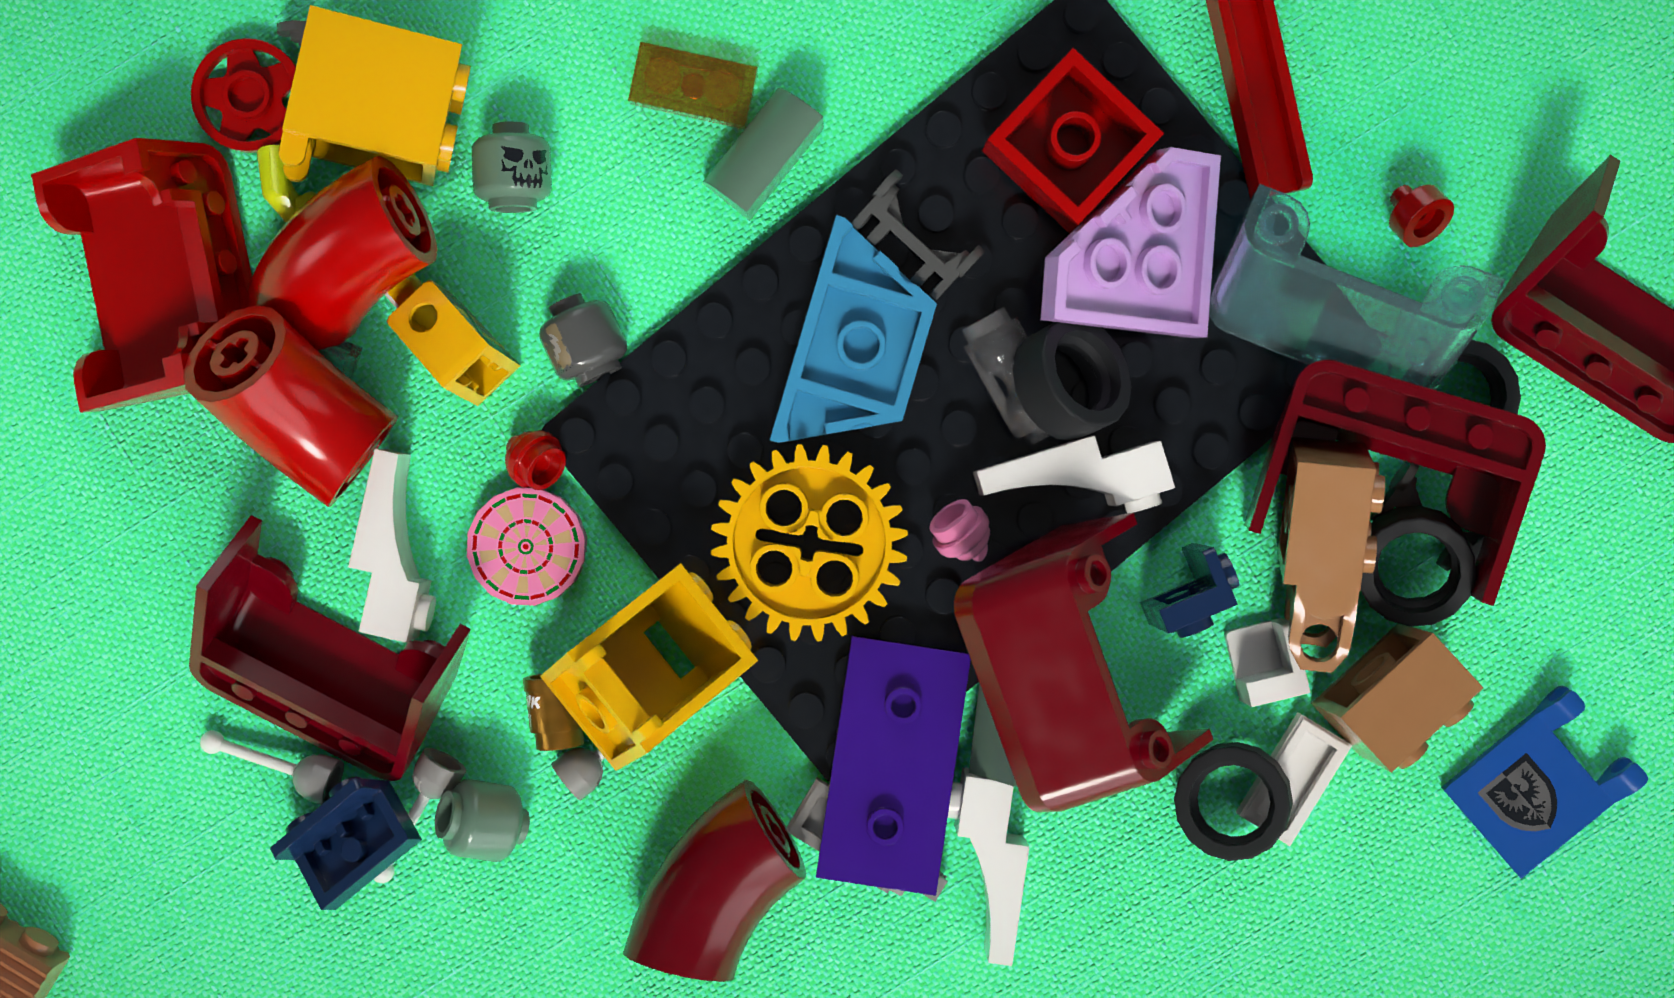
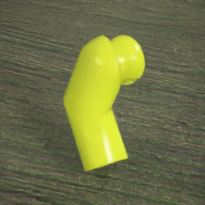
M266 145L257 151L262 195L279 216L287 222L316 193L310 191L303 195H298L292 182L284 174V164L279 157L280 145Z

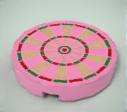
M514 488L495 495L477 511L467 533V558L475 579L490 595L511 605L536 606L560 597L577 581L585 562L587 535L579 514L564 498L546 490Z

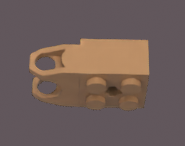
M1299 437L1291 438L1278 544V558L1283 584H1287L1284 617L1286 620H1289V647L1300 670L1332 673L1344 661L1351 648L1362 574H1373L1377 555V537L1371 536L1370 513H1381L1385 495V476L1379 475V463L1372 461L1368 449L1363 443ZM1322 624L1328 626L1319 633L1311 634L1304 632L1313 625ZM1337 636L1338 643L1336 649L1324 658L1311 657L1301 647V644H1308L1326 648Z

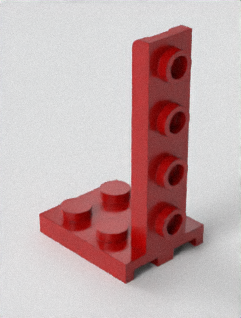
M1206 0L1250 200L1253 201L1309 189L1313 183V174L1274 0Z

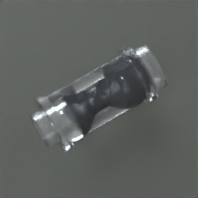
M1002 307L963 329L962 332L969 343L964 346V349L1014 439L1016 440L1027 435L1031 444H1034L1050 436V434L1041 430L1026 414L1015 391L1012 369L1016 351L1027 338L1018 318L1016 317L1011 320L1005 307ZM994 376L999 377L1005 383L1008 393L1007 399Z

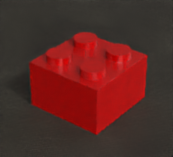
M1072 48L987 139L982 152L1068 233H1071L1164 133L1080 53Z

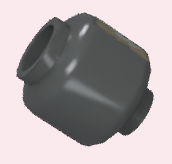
M578 293L564 298L548 308L552 318L541 326L539 339L556 375L560 379L567 381L575 380L578 387H582L598 381L607 372L611 374L622 368L619 359L626 353L628 345L616 317L607 302L603 300L585 302L582 294Z

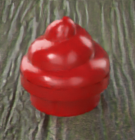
M542 430L527 431L514 435L508 440L505 455L506 470L510 478L519 486L543 490L553 485L560 478L566 465V456L558 439L549 432Z

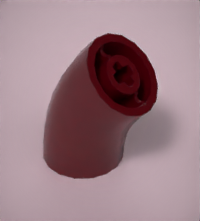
M744 780L718 799L691 824L669 851L651 880L633 919L623 951V955L629 960L648 968L681 977L704 981H731L734 979L745 946L759 922L778 900L805 880L807 873L804 861L791 834L785 831L787 826L774 806L753 782Z

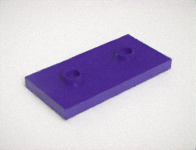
M851 637L816 878L936 896L971 662L969 654Z

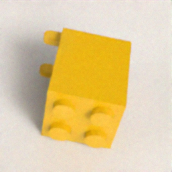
M310 5L279 147V157L284 164L285 176L293 182L305 180L309 173L312 157L356 168L374 157L382 156L391 161L408 181L433 186L437 170L449 172L458 126L448 124L447 120L449 112L461 115L471 66L460 63L462 44Z
M681 563L568 651L540 676L615 771L650 752L758 662V659L750 651L752 647L751 642L744 630L735 622L727 621L712 603L713 595L708 585L697 574L693 572L688 573ZM657 621H659L695 666L681 679L644 634Z

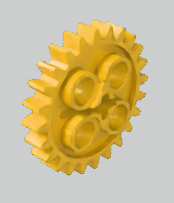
M802 444L796 446L794 462L787 463L778 450L772 451L774 469L767 472L761 465L753 461L750 463V468L755 481L751 485L736 478L731 482L735 490L741 495L739 501H719L718 505L732 516L730 522L712 524L711 528L716 533L727 536V544L711 550L712 556L729 559L730 566L724 568L716 575L717 580H736L738 586L730 594L728 600L731 603L748 597L752 602L745 616L748 621L755 618L762 611L769 615L767 633L772 634L781 621L789 623L791 640H797L803 625H811L816 641H822L824 624L832 622L841 636L847 635L845 617L853 614L860 622L867 624L869 619L863 605L868 600L882 607L887 605V601L878 590L881 583L899 586L900 580L887 569L889 563L907 561V555L892 549V541L908 536V531L902 528L890 527L889 523L890 519L902 511L901 505L883 507L880 500L888 493L891 486L886 483L871 489L867 485L874 469L871 465L863 468L856 475L849 471L852 463V453L847 452L839 463L835 465L829 463L827 445H822L816 461H808ZM779 490L794 492L802 503L800 518L790 525L775 523L767 511L769 498ZM839 500H849L859 506L862 512V521L855 532L841 535L829 527L826 514L833 503ZM806 525H813L818 527L817 534L819 538L859 544L863 547V553L860 556H853L819 549L815 551L813 559H805L801 557V547L761 541L757 539L756 532L759 529H766L792 535H803ZM777 550L789 557L792 563V573L785 582L771 584L761 578L758 572V561L764 553ZM828 561H841L852 572L850 586L839 594H831L824 591L817 581L819 568Z

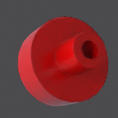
M1427 184L1414 190L1408 185H1402L1390 197V202L1395 208L1390 215L1389 227L1407 246L1419 247L1425 245L1440 235L1448 226L1454 214V204L1435 185Z

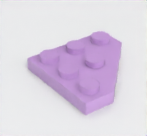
M1174 147L1156 150L1045 257L1041 320L1188 338L1207 337L1221 155Z

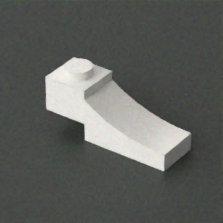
M1095 435L973 472L980 495L1026 486L1066 485L1104 493L1108 505L1118 506L1124 504L1127 513L1141 511L1162 504L1159 493L1175 488L1161 441L1149 442L1101 457Z
M374 449L348 566L349 568L372 573L359 632L407 643L419 638L420 630L428 631L435 612L436 597L428 595L432 580L420 578L408 537L406 490L411 454L389 449Z
M962 767L960 783L953 782L948 818L955 819L954 827L957 836L970 838L980 864L986 902L984 951L988 963L1012 966L1030 846L1023 835L1007 833L1014 787L969 773V768Z

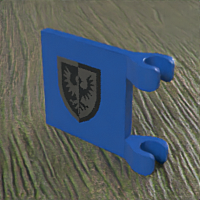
M1558 686L1552 690L1530 715L1441 787L1521 879L1614 803L1637 792L1648 781L1646 772L1637 763L1632 762L1626 757H1620L1610 764L1597 781L1583 768L1552 732L1569 723L1585 710L1584 701L1576 692L1565 686Z

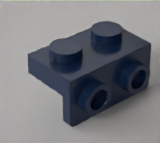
M1191 543L1182 547L1194 580L1140 602L1149 625L1166 633L1177 632L1179 638H1184L1210 628L1214 625L1211 618L1212 615L1238 605L1232 589L1239 587L1236 571L1227 554L1224 552L1217 555L1216 550L1212 546Z
M358 776L343 780L330 790L328 794L329 799L315 811L293 820L285 829L286 835L270 847L275 860H295L321 910L338 909L422 840L390 781L366 779Z

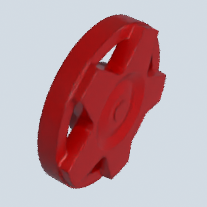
M243 38L219 45L201 61L192 80L191 104L199 125L213 140L239 152L257 153L258 149L263 146L280 145L287 110L283 100L291 92L296 64L282 50L262 40ZM254 51L267 53L278 59L281 63L262 67ZM227 57L226 75L209 78L213 69ZM205 106L222 112L223 117L220 131L211 122ZM259 128L271 134L260 140L248 141Z

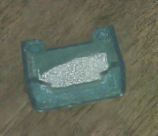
M1259 184L1242 214L1211 289L1209 317L1214 324L1228 334L1306 365L1319 360H1335L1436 390L1493 310L1505 279L1475 267L1458 265L1449 267L1435 276L1428 286L1422 303L1301 256L1310 229L1308 212L1301 202L1290 195Z

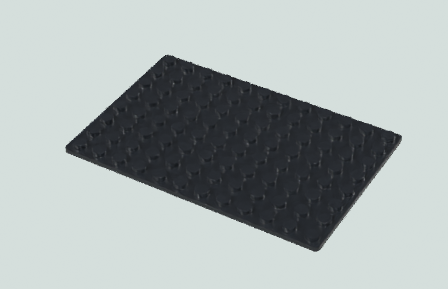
M1053 0L620 362L621 369L611 374L607 372L542 428V431L549 432L558 439L566 456L565 467L659 580L680 563L688 573L693 572L704 580L712 592V603L727 621L735 622L744 630L751 642L752 647L750 651L758 659V662L740 677L829 783L852 636L969 654L954 612L956 592L965 580L1059 526L1127 514L1124 504L1118 506L1108 505L1104 493L1066 485L1026 486L980 495L973 475L974 471L1071 442V440L1056 439L1041 430L1024 410L1018 413L1012 410L1013 391L1003 373L987 365L979 351V342L982 336L992 330L1005 328L1011 331L1020 347L1027 337L1053 323L1052 321L1041 320L1045 257L1070 233L984 154L982 150L987 139L1072 48L1080 53L1164 133L1084 220L1156 150L1174 147L1221 155L1207 337L1188 338L1103 328L1121 349L1129 367L1132 389L1128 408L1120 419L1087 436L1095 435L1101 457L1149 442L1161 441L1175 488L1159 493L1162 504L1134 512L1137 525L1101 545L1111 571L1272 438L1295 379L1304 367L1319 360H1335L1358 367L1380 349L1384 343V336L1379 328L1270 197L1250 200L1243 164L1107 0ZM897 169L903 175L896 185L899 188L897 198L903 225L930 250L962 253L967 250L971 254L979 245L985 252L962 278L958 277L936 301L935 313L901 422L783 443L770 441L836 215L845 217L852 223L873 199L872 195L877 188ZM872 215L858 232L866 239L881 221ZM892 231L875 247L879 252L881 251L909 280L925 264ZM934 272L920 288L929 295L931 290L943 278ZM1056 349V370L1064 389L1075 402L1088 409V387L1080 368L1069 356ZM799 444L803 445L808 461H816L822 445L828 446L829 463L835 465L839 463L847 452L852 453V463L849 471L855 475L863 468L871 465L874 469L867 485L871 489L886 483L891 486L888 493L880 500L883 507L890 505H901L902 511L889 520L890 527L902 528L908 531V536L892 541V549L907 555V561L889 563L887 569L900 580L899 586L881 583L878 588L887 601V605L882 607L868 600L863 606L867 612L869 622L864 624L853 614L845 617L847 635L841 636L832 622L824 624L822 641H816L811 625H803L797 640H791L789 623L781 621L772 634L767 633L769 615L764 611L748 621L745 616L752 602L748 597L730 603L728 597L738 586V583L735 579L717 580L716 577L724 568L730 566L729 559L711 555L712 549L727 544V536L711 530L712 524L730 522L732 516L718 505L719 501L731 500L738 502L741 497L731 483L733 479L736 478L751 485L755 478L751 472L750 463L755 461L767 472L774 469L772 462V451L778 450L787 463L794 462L796 446ZM779 490L769 498L767 511L775 523L790 525L800 518L802 503L794 492ZM839 500L833 503L826 514L829 527L841 535L855 532L862 521V512L859 506L849 500ZM968 500L972 506L981 507L988 516L990 536L987 543L988 551L982 561L977 562L973 559L962 561L956 557L947 558L941 555L933 545L934 535L929 529L930 523L941 509L954 501ZM806 525L803 535H792L766 529H759L756 532L758 540L801 547V557L805 559H813L815 551L819 549L853 556H860L863 553V547L859 544L819 538L817 534L818 527L813 525ZM777 550L768 551L758 561V572L766 582L780 584L791 576L792 563L784 553ZM828 561L819 568L817 581L824 591L831 594H839L850 586L852 572L841 561ZM972 661L970 662L966 692L979 682Z

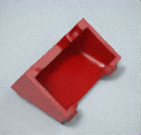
M133 138L31 174L37 206L48 226L59 233L81 235L104 350H97L82 355L76 361L73 371L74 387L80 413L106 411L190 394L185 389L183 372L188 355L199 338L217 321L236 310L250 307L249 283L252 279V273L232 175L223 155L213 146L205 143Z

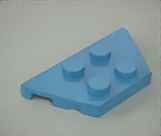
M838 215L835 217L770 437V441L783 443L901 422L905 414L937 303L919 286L913 284L901 273L898 267L854 229L853 225L845 217Z

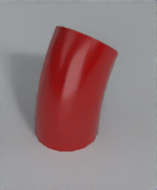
M382 156L374 157L336 179L299 208L278 231L258 263L249 283V306L272 307L316 350L338 346L354 335L370 309L386 293L409 276L434 263L437 259L438 249L435 233L427 212L417 193L402 172Z
M255 305L239 309L217 321L199 338L188 355L183 372L185 389L201 405L254 451L328 507H331L364 469L373 457L374 449H378L398 419V415L341 372L272 307Z

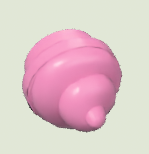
M962 499L948 504L934 516L929 529L934 535L933 545L941 555L947 558L956 557L962 561L973 559L979 562L985 558L988 551L987 543L990 536L988 516L981 507L972 506L968 500Z

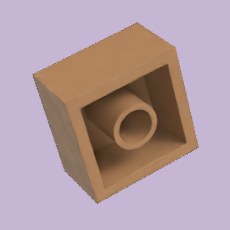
M1397 623L1311 704L1340 736L1352 745V749L1359 756L1392 773L1397 767L1405 769L1418 761L1429 747L1426 741L1443 725L1451 727L1466 717L1474 707V702L1471 699L1483 687L1434 633Z

